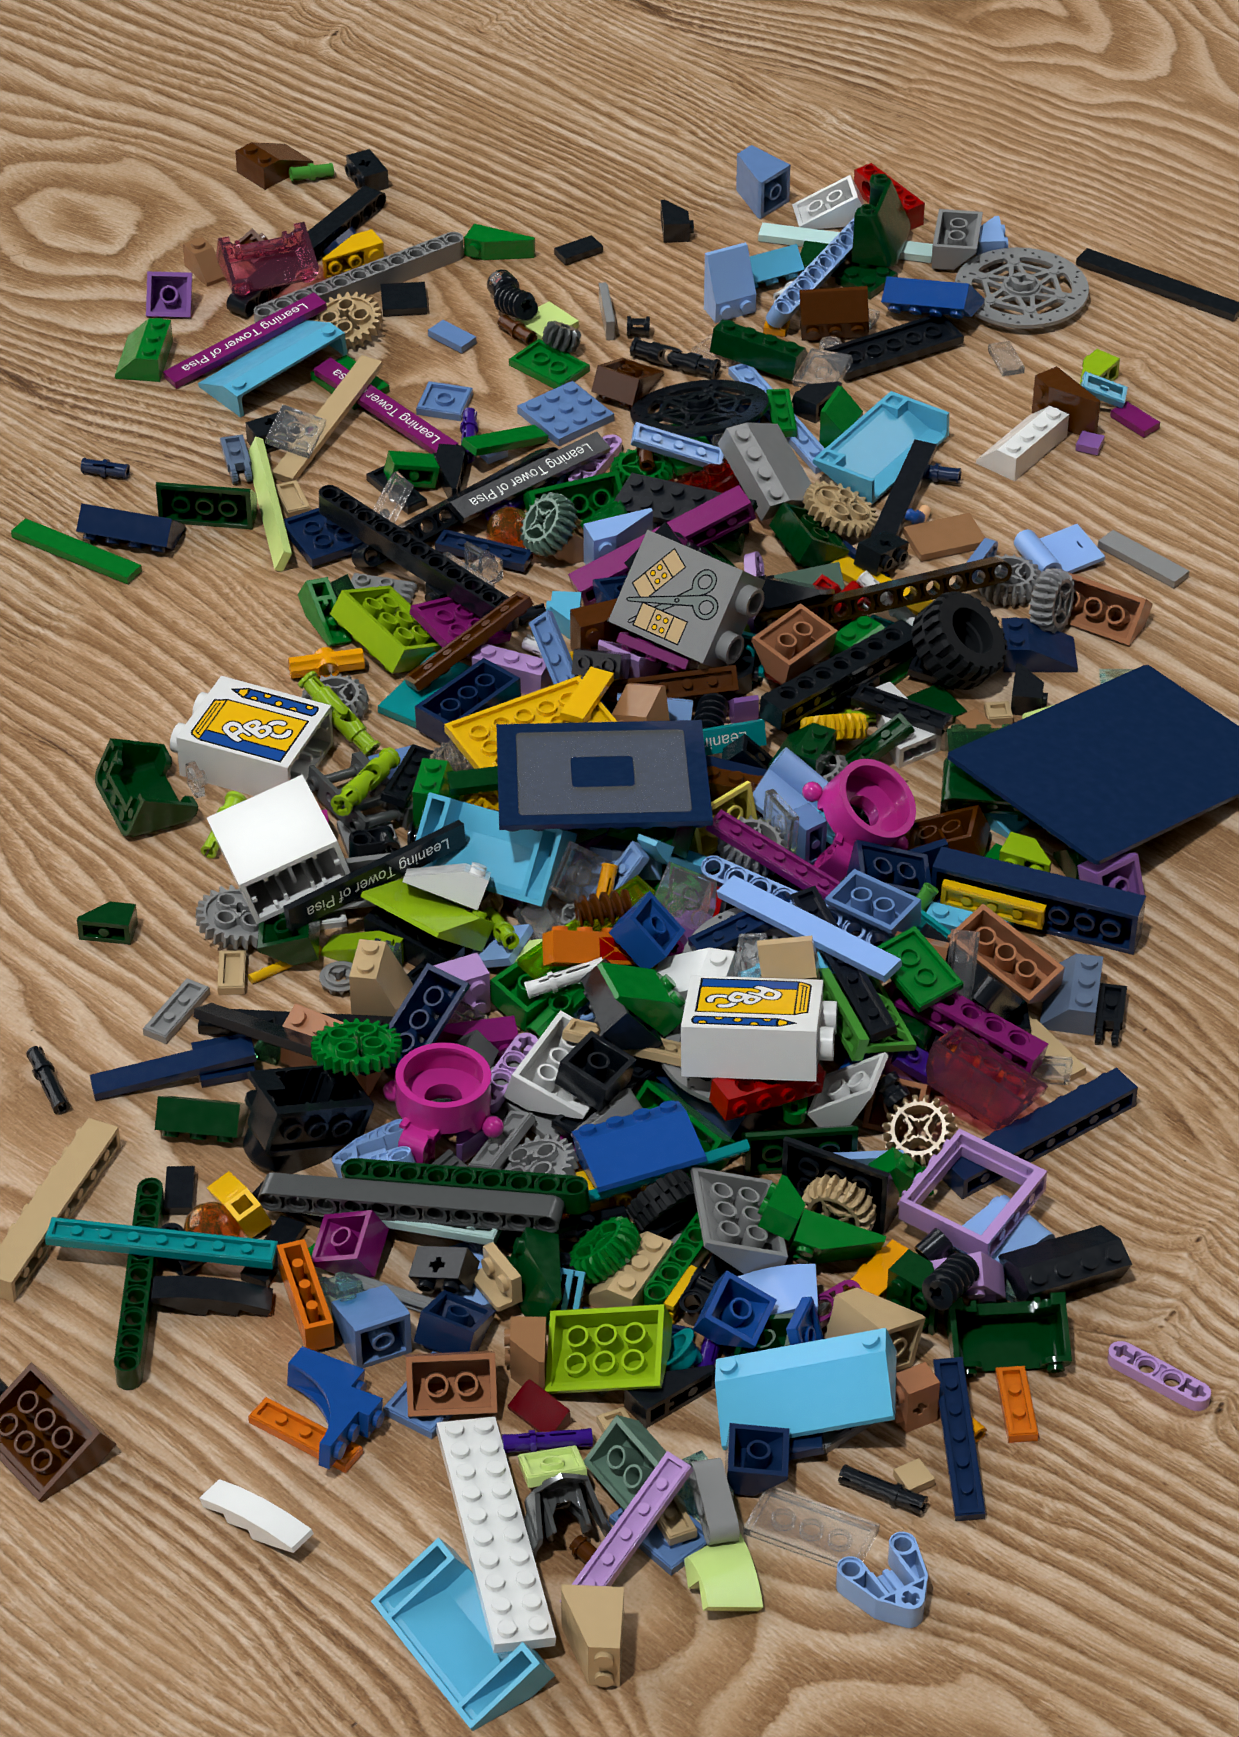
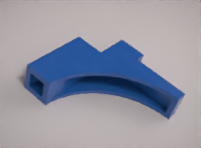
M302 1346L288 1363L287 1386L307 1396L316 1404L325 1417L328 1429L319 1445V1466L330 1469L337 1459L340 1460L343 1457L351 1441L355 1442L359 1435L368 1438L375 1428H380L385 1417V1412L382 1411L383 1398L366 1392L367 1383L364 1382L365 1369Z

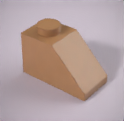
M203 237L194 238L189 242L183 243L185 267L208 287L226 280V275L213 246Z

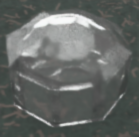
M824 337L819 343V351L823 354V349L841 344L842 342L837 337Z

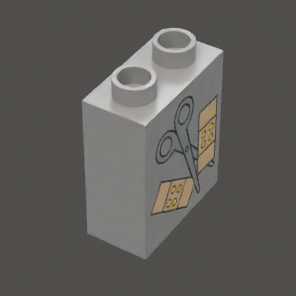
M647 529L608 621L710 667L729 666V664L735 663L743 652L744 638L742 634L749 617L756 616L762 608L764 602L762 587L765 580Z

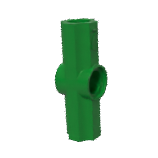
M582 981L571 984L565 991H558L552 994L548 1001L549 1006L526 1027L528 1033L535 1035L539 1039L560 1010L577 1019L578 1011L589 1001L583 993L585 988Z

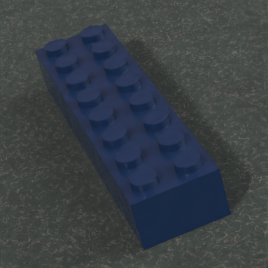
M942 846L932 866L931 884L939 891L933 902L940 903L942 883L944 879L1047 905L1045 923L1042 930L1014 923V926L1131 955H1134L1142 935L1146 902L1145 895Z

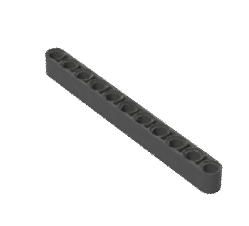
M287 1173L267 1174L257 1197L262 1207L270 1211L324 1215L373 1210L381 1220L460 1227L468 1226L523 1232L526 1227L551 1233L557 1232L565 1209L564 1201L561 1198L547 1194Z

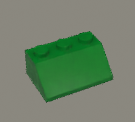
M148 318L128 335L115 373V379L160 382L173 344L171 320Z

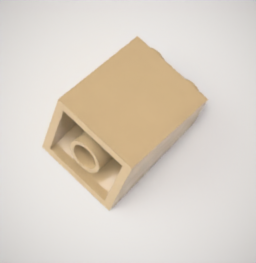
M359 939L349 975L351 1015L394 1016L413 987V984L387 942Z
M854 1288L836 1294L825 1339L886 1328L897 1350L896 1371L913 1366L926 1317L865 1290Z
M561 1584V1628L588 1685L620 1687L624 1630V1587Z

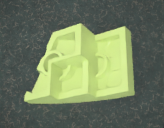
M741 1534L738 1541L707 1545L684 1559L688 1589H700L703 1611H759L763 1608L757 1573L749 1549Z

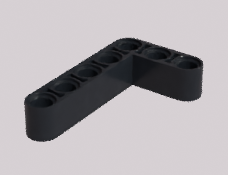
M926 922L920 930L924 937L950 943L946 963L964 982L963 987L981 1005L1008 1021L1024 1000Z

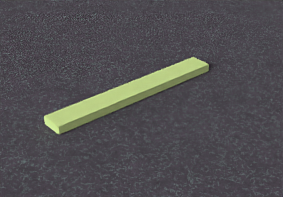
M255 437L248 451L251 461L252 480L257 494L274 570L282 572L292 555L266 447L262 438Z

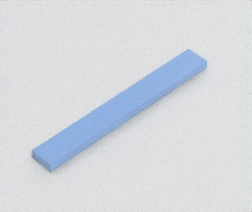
M742 363L728 367V374L734 381L755 385L765 392L768 389H772L754 367ZM768 409V410L766 411V413L764 414V416H765V417L770 421V423H771L770 415H769V409ZM794 414L797 437L785 438L815 474L823 472L813 464V459L825 448Z
M735 875L717 890L719 899L794 937L812 935L816 948L883 982H886L902 967V960Z

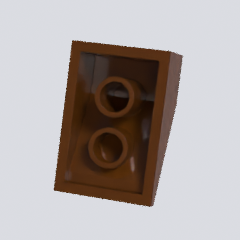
M251 142L235 151L237 173L264 190L289 178L290 167L308 166L309 163H313L311 159L287 144Z
M626 358L613 360L597 366L591 392L598 394V397L603 400L614 399L619 401L618 404L621 406L632 407L640 398L652 390L663 376L664 371Z
M1057 366L1035 375L1032 413L1052 406L1069 414L1068 432L1080 435L1082 431L1097 434L1100 400Z
M618 598L570 609V648L572 651L580 648L598 650L599 640L618 643L616 641L619 633L629 631L608 621Z
M979 804L916 819L911 829L904 836L909 843L907 850L945 838L950 849L984 857L991 827Z

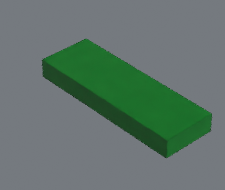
M766 390L769 398L768 409L771 423L778 424L785 437H797L790 390Z

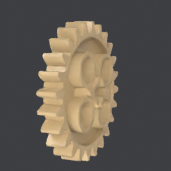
M346 292L345 297H342L340 294H337V299L329 297L330 302L326 303L327 309L313 316V320H310L332 323L345 332L347 349L351 346L355 350L357 344L364 346L365 340L372 341L371 335H378L377 330L382 329L383 315L381 307H379L377 301L374 302L373 297L367 298L365 293L359 297L358 292L350 296L349 292ZM329 345L326 346V347H327V350H329V349L332 348V347L329 346Z
M816 481L814 485L810 484L803 496L802 503L805 504L804 509L809 510L808 515L815 516L814 521H821L822 527L829 526L831 532L834 529L837 530L839 535L845 532L848 537H851L852 534L857 538L860 534L866 536L867 533H871L877 522L878 515L875 514L876 509L871 508L872 503L865 502L866 497H859V492H852L849 486L843 488L841 483L836 486L832 481H830L829 485L825 481H822L821 484Z

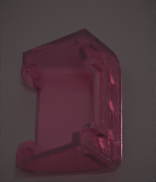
M305 222L295 223L293 225L294 230L287 234V231H282V235L279 238L240 245L239 240H236L234 244L231 243L229 236L218 238L216 257L231 291L242 296L253 291L313 281L318 274L319 266Z

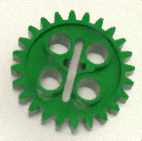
M355 1018L354 1022L344 1019L343 1024L333 1022V1027L324 1026V1031L318 1030L317 1036H313V1042H311V1055L313 1060L317 1061V1066L324 1065V1070L333 1068L334 1074L343 1071L345 1076L350 1072H354L355 1076H358L360 1072L370 1075V1070L381 1072V1067L390 1068V1063H397V1058H401L402 1052L401 1034L396 1033V1028L389 1029V1024L380 1026V1021L370 1023L369 1019H366L364 1022H359L358 1018Z

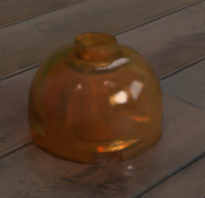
M505 507L495 511L487 523L486 539L526 548L520 539L522 533L519 531L523 526L521 521L525 519L526 512L515 507Z
M219 1202L199 1204L191 1210L185 1219L184 1230L188 1232L241 1237L239 1225L226 1207Z

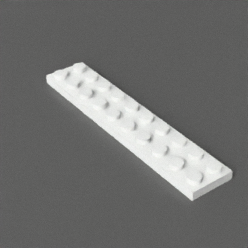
M495 1416L437 1422L436 1433L493 1653L514 1651L522 1642L532 1649L555 1646L556 1635Z

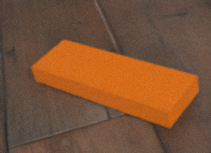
M1025 1366L995 1368V1377L1008 1443L1038 1441L1039 1434Z

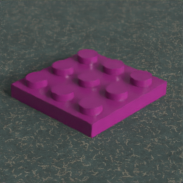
M450 597L411 605L409 612L442 648L482 619ZM499 631L490 637L486 644L497 645L509 642L512 633Z
M631 631L620 632L616 641L622 644V649L631 653H640L641 651L645 653L644 658L653 662H668L667 667L681 672V670L690 671L692 668H698L700 662Z

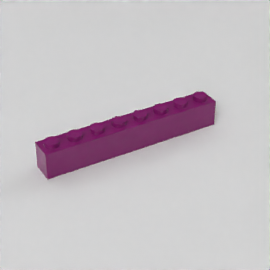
M738 485L667 522V524L674 532L681 533L688 541L696 544L698 547H703L756 519L752 503ZM645 534L568 574L574 591L581 592V601L584 606L596 603L592 584L593 579L628 575L630 570L624 562L640 547Z

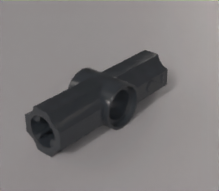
M624 1205L594 1212L589 1209L582 1214H570L569 1218L561 1220L559 1229L555 1232V1234H559V1246L579 1242V1238L585 1236L587 1231L592 1230L595 1225H600L603 1220L608 1221L612 1217L617 1218L619 1216L628 1219Z

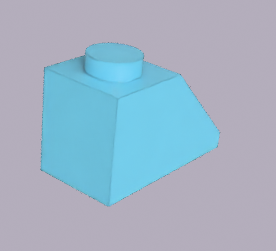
M552 591L551 601L546 602V611L553 612L560 632L570 639V609L581 607V592Z

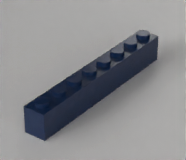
M1116 1067L1107 1073H1102L1096 1079L1078 1086L1068 1094L1057 1097L1053 1102L1035 1109L1023 1118L1014 1120L1008 1126L993 1131L982 1140L1031 1163L1135 1107L1138 1087ZM961 1156L942 1180L963 1200L1002 1179L1003 1176Z

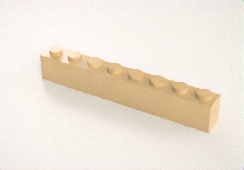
M88 1118L85 1124L77 1129L71 1144L64 1148L57 1164L50 1168L48 1177L43 1184L37 1187L34 1197L29 1204H25L21 1216L16 1223L11 1224L7 1236L0 1243V1298L15 1302L52 1247L51 1245H46L45 1242L51 1218L71 1219L121 1147L119 1127Z

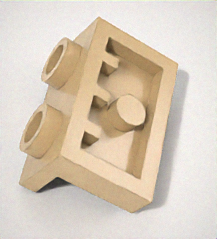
M493 1242L484 1245V1259L481 1260L482 1268L477 1270L474 1284L496 1311L504 1310L522 1302L521 1275Z

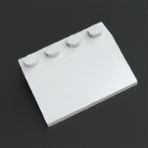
M560 1010L511 1075L504 1094L505 1098L529 1111L553 1115L562 1114L565 1117L583 1119L591 1106L555 1084L560 1061L578 1044L562 1039V1031L573 1017Z

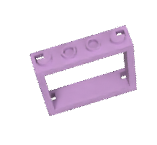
M958 1129L950 1140L946 1139L942 1150L930 1158L927 1168L915 1176L911 1187L907 1191L904 1190L902 1192V1197L897 1203L899 1206V1219L928 1234L934 1228L939 1229L954 1247L968 1254L981 1251L992 1257L1046 1190L1047 1171L964 1130ZM961 1156L1022 1185L982 1235L921 1206L922 1202Z

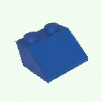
M649 891L616 922L609 934L628 953L635 964L641 968L651 969L668 956L686 930Z
M726 1271L714 1284L694 1325L693 1331L718 1345L753 1349L759 1340L777 1299Z

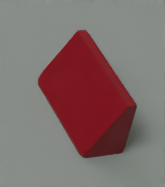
M530 1379L522 1385L508 1404L510 1411L538 1432L564 1430L571 1424L570 1410Z

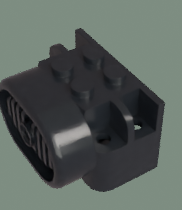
M324 1065L248 1071L247 1077L255 1087V1090L248 1091L244 1100L251 1112L247 1121L248 1128L244 1137L243 1148L247 1157L257 1166L274 1173L299 1172L325 1162L334 1156L338 1150L343 1149L354 1139L364 1135L374 1103L352 1072L346 1076L343 1074V1071L334 1074L333 1068L324 1070Z

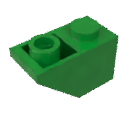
M894 1147L868 1164V1166L891 1174L899 1192V1197H902L904 1190L907 1191L911 1187L915 1176L926 1169L925 1166L922 1167L913 1161L909 1155L903 1154ZM934 1190L928 1196L934 1194Z
M781 1175L778 1184L771 1183L758 1210V1214L762 1215L758 1227L789 1241L806 1204L787 1176Z

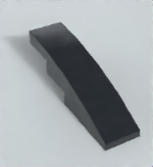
M154 1276L152 1279L150 1302L205 1316L208 1310L236 1317L239 1310L268 1317L272 1306L273 1288L215 1277Z

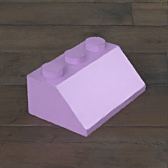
M488 644L479 646L472 656V666L482 658H485L518 676L521 680L522 694H529L546 688L552 682L544 660L539 657Z

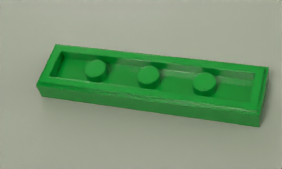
M534 424L464 437L461 445L474 456L547 443L549 435Z

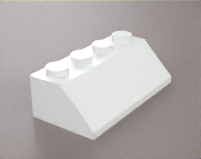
M1048 406L1029 415L976 459V464L1010 480H1017L1067 437L1069 414Z

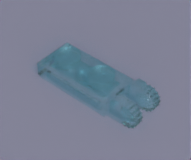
M341 1271L335 1273V1276L331 1278H318L324 1296L330 1295L341 1302L352 1300L357 1297L356 1293L364 1291L361 1279L348 1272L344 1273Z

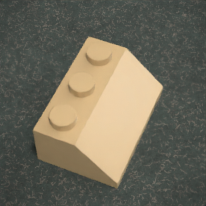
M648 1231L641 1233V1246L636 1250L637 1254L631 1257V1261L626 1263L623 1269L618 1270L615 1275L609 1276L604 1281L600 1280L596 1284L592 1283L582 1296L581 1302L595 1308L643 1306L645 1285L673 1247V1241Z

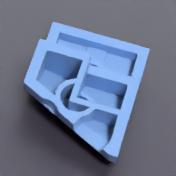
M816 1264L782 1265L738 1276L777 1299L770 1315L794 1313L802 1297H812L818 1312Z

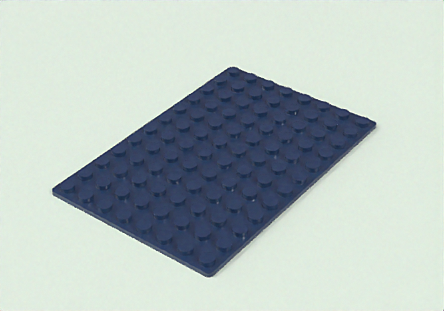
M1149 665L1138 667L948 752L947 759L958 768H961L976 781L989 788L994 794L1003 798L1011 806L1021 811L1032 821L1049 831L1050 834L1056 836L1071 849H1074L1089 862L1100 865L1239 797V726Z

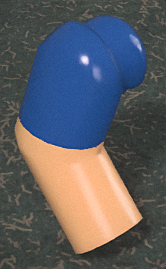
M922 505L916 511L910 508L906 512L905 520L910 521L912 525L926 522L931 513V508L927 505Z

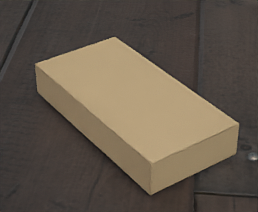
M297 480L275 485L279 502L288 518L311 510Z
M246 950L219 951L218 995L245 994Z

